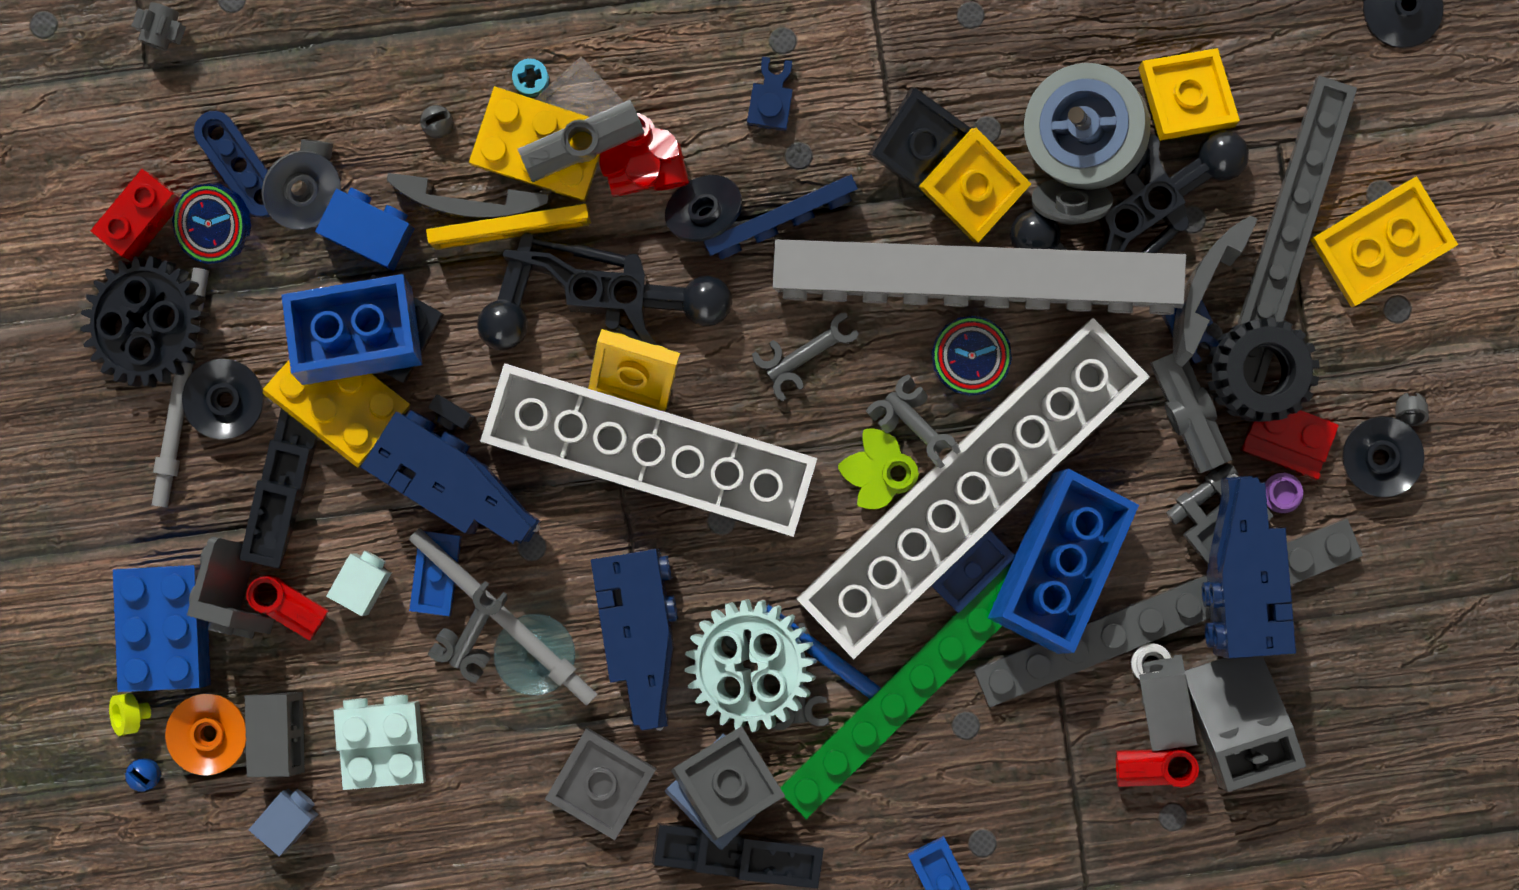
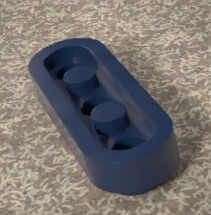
M209 111L202 114L194 126V136L200 147L246 211L259 218L271 217L264 205H259L257 201L258 195L262 192L264 178L268 172L264 163L230 117L219 111ZM216 127H222L224 130V134L219 140H213L211 136L212 131ZM240 159H245L247 162L246 169L243 172H236L234 169L235 163Z

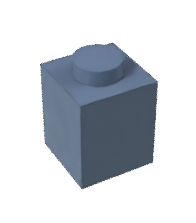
M288 788L280 792L249 828V831L275 854L281 856L290 849L319 814L312 809L315 804L306 794L298 789L292 792Z

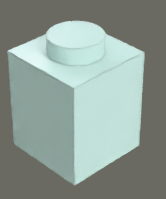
M365 550L362 555L357 553L350 554L326 597L360 616L369 615L391 575L390 571L383 568L386 561Z

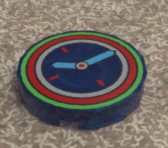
M219 183L195 185L185 191L175 205L172 218L174 236L181 249L192 259L206 264L226 262L239 255L245 246L243 245L246 237L250 236L251 231L250 213L244 200L234 190L231 191L224 187L225 185Z
M967 316L959 317L945 325L935 338L931 358L933 370L940 383L958 394L976 396L983 395L1000 385L1009 372L1012 354L1010 342L999 326L989 319Z

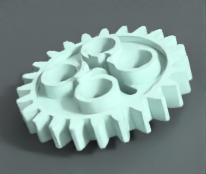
M749 599L742 600L740 612L733 602L725 604L726 616L718 609L713 610L711 616L714 624L706 620L701 621L699 626L705 634H694L690 637L698 645V649L686 651L685 655L694 659L695 664L685 668V672L696 674L697 679L691 682L688 688H700L702 693L695 700L696 704L707 700L710 706L707 709L706 715L710 716L718 711L721 712L719 724L722 726L733 718L735 730L741 726L744 728L746 721H748L751 731L756 732L760 729L761 720L768 729L776 726L775 715L782 722L789 720L790 715L786 707L794 711L800 710L802 705L796 697H808L811 694L808 688L803 686V683L816 679L815 675L806 671V667L816 663L817 660L812 657H805L804 651L810 649L813 646V642L801 643L799 638L804 634L806 628L802 627L796 630L791 628L795 619L793 614L783 620L780 619L781 606L779 605L773 607L768 613L765 600L758 601L754 610ZM746 629L751 631L750 645L745 636ZM764 633L770 634L776 639L777 649L773 655L767 654L761 648L760 641ZM725 636H730L737 644V652L734 657H729L722 650L721 643ZM750 659L751 662L757 663L758 669L751 672V669L744 668L743 661ZM767 674L774 675L780 682V691L777 695L768 693L764 688V678ZM728 676L737 679L741 689L738 697H732L725 690L724 684ZM751 686L756 695L755 701L750 699Z

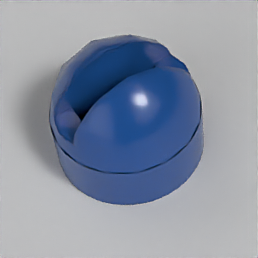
M148 758L133 761L125 773L126 782L129 787L138 792L154 788L161 776L157 763ZM134 768L150 781L147 784L143 783L133 774Z

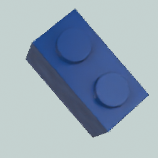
M350 187L348 193L336 188L315 232L331 242L394 271L415 229L405 222L408 215L389 205H386L384 211L370 205L372 197Z

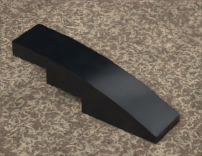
M282 408L274 439L270 440L262 478L257 480L240 555L241 560L278 569L281 568L294 528L318 436Z
M657 822L652 863L657 866L691 869L697 873L731 876L745 881L818 889L824 848L738 833L720 850L700 828Z

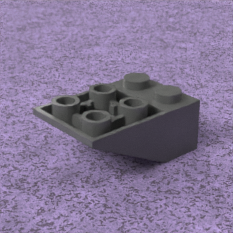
M1263 656L1224 657L1185 670L1189 698L1218 786L1221 789L1230 792L1306 767L1293 725Z

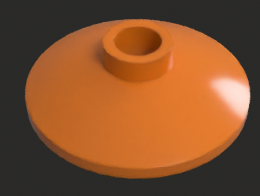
M199 694L181 702L168 719L165 731L168 751L173 760L188 772L197 775L221 773L233 766L244 752L246 747L244 716L234 703L220 695ZM206 726H212L216 730V737L213 741H209L204 737L203 731Z

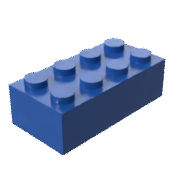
M1071 469L1052 473L988 619L1057 654L1074 653L1139 505Z

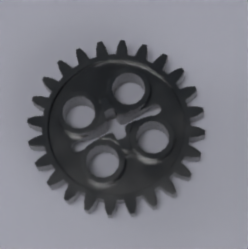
M134 256L132 264L120 260L118 261L119 272L108 268L105 269L108 279L106 283L97 280L93 282L99 290L98 295L86 294L85 298L93 306L92 309L81 311L82 315L90 318V323L80 327V331L91 333L92 337L83 345L86 348L97 349L90 360L96 363H103L100 372L108 375L114 374L113 381L120 383L128 381V385L134 387H141L143 383L144 386L152 388L156 387L157 380L161 383L169 384L171 383L170 372L181 376L185 374L182 362L196 363L194 356L190 353L192 349H204L202 343L196 339L198 335L209 333L208 329L199 326L200 320L209 317V313L198 310V306L206 301V297L193 295L199 287L198 282L186 281L189 272L179 268L176 269V264L166 260L162 262L161 259L149 256L147 261L145 258ZM145 285L146 296L144 300L140 302L139 292L141 288ZM174 310L175 320L169 327L167 317ZM121 317L122 328L116 334L115 324ZM150 342L151 351L145 359L143 350L145 345Z

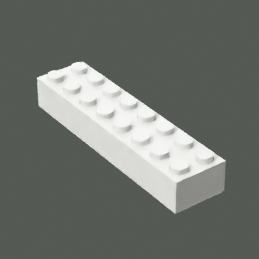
M505 363L480 442L792 537H794L817 461V458Z

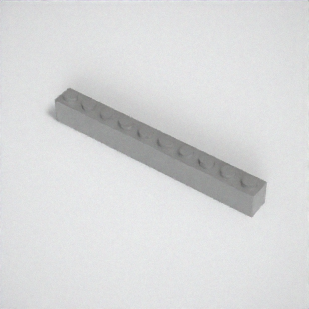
M775 239L773 289L777 292H783V299L807 300L808 293L823 294L824 301L846 302L847 295L863 296V302L887 303V297H903L904 304L927 305L928 298L944 299V305L956 307L968 306V300H985L984 306L989 308H1009V301L1026 302L1025 308L1033 310H1049L1050 303L1067 304L1066 310L1091 311V305H1108V312L1132 313L1133 306L1150 307V314L1172 315L1175 308H1182L1184 305L1186 254Z

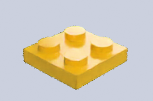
M1218 48L1145 60L1138 67L1160 141L1234 128L1239 123L1240 119Z
M971 128L919 185V188L973 242L979 243L1028 189L1031 183L977 128Z
M602 329L596 344L588 389L665 412L669 403L680 353L668 350L663 346L652 345L629 338L624 334Z

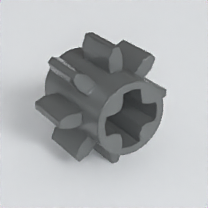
M155 2L150 3L148 10L144 11L137 8L131 27L136 28L140 32L139 42L162 51H167L169 43L180 45L186 29L182 23L177 22L180 15L178 11Z

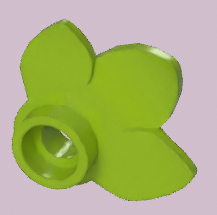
M864 429L862 434L864 452L848 456L839 463L838 469L848 482L861 487L857 499L859 507L879 509L888 505L895 494L905 493L914 487L918 480V467L911 457L901 454L899 444L892 435L878 429ZM901 466L904 468L906 476L902 481H895L891 478L890 472L893 467Z

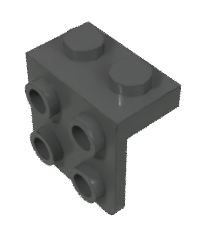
M212 536L209 538L200 556L201 566L196 584L190 592V606L187 616L209 621L208 630L227 635L234 634L253 639L254 632L270 634L274 622L273 618L240 610L253 562L240 559L243 543Z

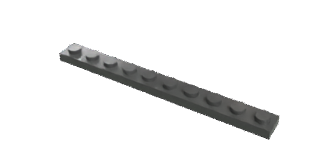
M1348 518L1341 519L1287 541L1290 585L1363 556ZM1207 574L1088 622L1074 653L1057 654L1036 643L973 669L988 707H993L1209 619L1210 610L1209 607H1204L1201 592L1202 583L1207 582Z

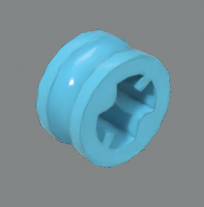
M527 58L515 65L512 71V80L515 88L521 95L535 98L541 96L547 90L549 75L546 67L540 61ZM530 68L534 69L536 75L540 72L542 74L541 79L535 80V87L527 88L526 82L520 83V78L525 77L527 74L526 70Z

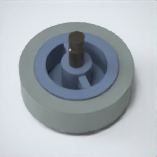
M1079 63L1054 72L1038 86L1025 112L1024 135L1033 159L1052 178L1076 189H1099L1122 180L1138 165L1149 142L1150 116L1140 93L1120 72L1101 64Z

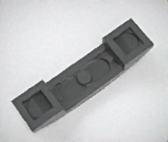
M388 173L387 181L412 202L440 215L474 222L543 211L551 208L552 200L546 194L508 189L506 205L432 195L433 183L428 178Z
M1249 216L1230 228L1212 246L1191 274L1184 289V305L1182 308H1177L1175 315L1173 352L1176 364L1183 367L1194 355L1210 321L1195 312L1219 262L1228 266L1234 263L1243 252L1258 219Z

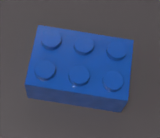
M404 274L281 294L291 374L301 385L423 365L413 291Z
M201 565L113 569L118 692L190 689L211 685L208 621L187 616L190 606V592L196 584Z

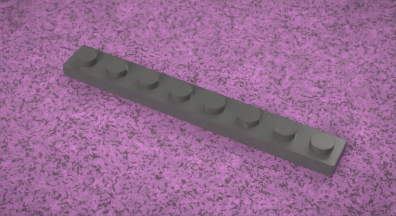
M1318 76L1315 79L1238 324L1266 318L1276 319V322L1284 321L1357 87L1322 76ZM1262 346L1255 347L1249 352L1243 367L1245 380L1256 393H1261L1273 356L1272 351Z

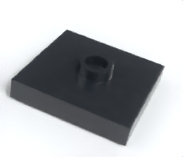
M911 88L868 155L929 198L919 188V185L971 128L920 90Z

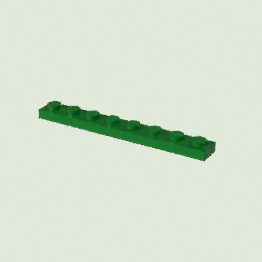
M1010 564L959 613L956 612L881 686L880 690L873 697L868 699L780 786L785 798L805 819L829 798L1002 627V625L988 619V616L1011 567Z

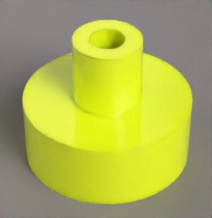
M132 693L112 696L109 704V715L114 732L118 736L137 733L141 720L151 717L149 703L138 704Z

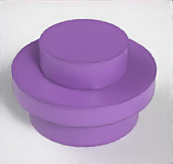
M1278 473L1265 481L1267 507L1277 513H1288L1300 505L1303 499V488L1296 477L1288 473Z

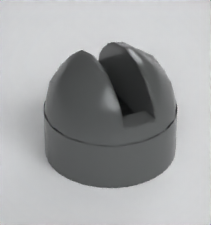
M429 106L422 112L420 117L423 131L432 138H444L453 129V117L443 106ZM444 113L446 119L436 121L427 126L426 120Z
M301 139L300 151L315 152L330 161L333 143Z
M1408 393L1400 396L1395 405L1396 419L1405 422L1409 426H1418L1427 422L1429 419V409L1425 397L1419 393H1415V396H1409Z

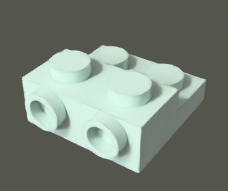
M408 695L383 697L384 704L368 705L367 698L343 700V708L333 710L336 749L340 751L343 790L426 782L419 701L408 702Z

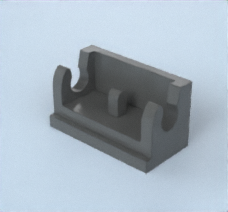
M1182 654L1174 655V658L1144 663L1142 669L1143 673L1146 674L1139 675L1152 751L1197 745Z
M303 692L245 695L247 777H289L305 773Z

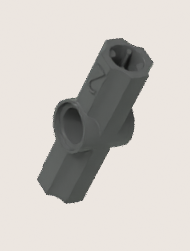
M628 100L587 119L574 120L567 124L564 129L518 148V152L533 183L579 162H589L597 154L641 136L645 132L631 100ZM579 132L590 134L593 138L590 147L582 151L573 149L570 146L573 135Z
M1174 353L1151 362L1150 366L1166 399L1164 405L1169 421L1175 432L1179 436L1182 435L1198 474L1232 460L1215 421L1217 420V413L1214 404L1205 388L1200 387L1189 361L1182 367L1175 363Z

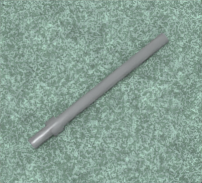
M193 268L191 281L198 282L199 284L193 295L205 297L209 270ZM203 304L198 306L199 311L203 310ZM194 348L190 352L193 356H195L196 350ZM186 362L181 363L185 374L183 376L174 374L160 457L155 458L153 473H157L152 499V505L168 508L173 476H178L180 461L176 460L184 418L182 394L193 364Z
M418 528L410 536L409 540L473 599V594L481 584L421 528ZM486 590L487 597L490 600L496 601L497 599ZM504 606L498 613L490 615L550 671L548 676L558 686L562 684L566 686L586 706L597 696V693L575 673L576 668L566 658L561 660Z

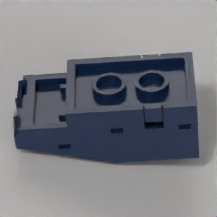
M410 410L407 415L395 412L361 465L362 469L466 534H475L482 524L512 544L514 542L521 544L523 541L529 542L534 533L540 530L542 521L528 513L486 465L467 453L471 447L470 445L447 432H444L442 437L433 432L436 424L417 412L415 413Z
M1236 474L1228 475L1227 478H1222L1220 481L1222 497L1209 554L1207 582H1203L1201 587L1204 607H1209L1211 623L1205 624L1206 645L1208 648L1213 647L1214 655L1226 658L1295 654L1286 528H1269L1265 483H1260L1258 477H1238Z
M652 549L590 559L610 683L627 681L634 726L639 725L641 730L654 728L662 730L669 725L666 705L674 650L671 622L678 619L675 596H667L665 581L672 579L668 555L660 556V549Z

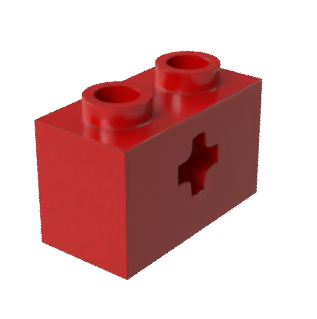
M142 168L90 231L121 257L133 261V257H139L173 216L182 198L157 177Z

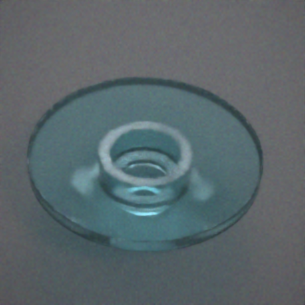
M529 614L517 618L561 660L566 658L574 666V642L567 629L560 622L540 614ZM505 629L501 631L494 648V662L499 676L511 689L525 695H543L560 687L548 676L550 671L539 661L530 660L528 651Z

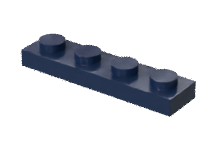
M852 174L731 228L717 237L703 241L709 256L718 253L720 260L742 251L740 242L754 236L756 242L760 243L779 234L776 228L777 225L791 220L795 227L815 218L813 209L827 203L829 209L832 210L852 201L849 193L858 188Z

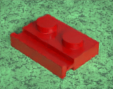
M1302 410L1295 414L1287 415L1288 418L1282 420L1251 421L1244 445H1242L1240 450L1241 452L1314 480L1319 479L1322 465L1328 456L1339 426L1338 424Z

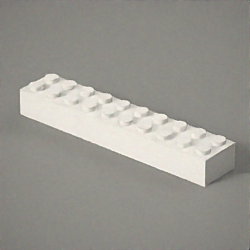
M1094 318L1090 319L958 444L961 450L960 453L956 454L953 450L942 459L944 467L939 468L935 466L796 599L841 647L855 659L1150 376Z

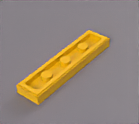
M587 204L430 228L426 229L428 244L435 250L520 237L526 232L533 235L589 226L591 219Z

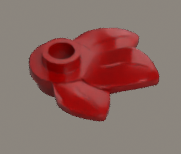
M637 113L645 134L600 153L599 165L604 177L625 171L627 177L635 185L649 188L659 177L661 160L667 161L677 158L679 156V148L675 137L669 131L655 128L649 118Z

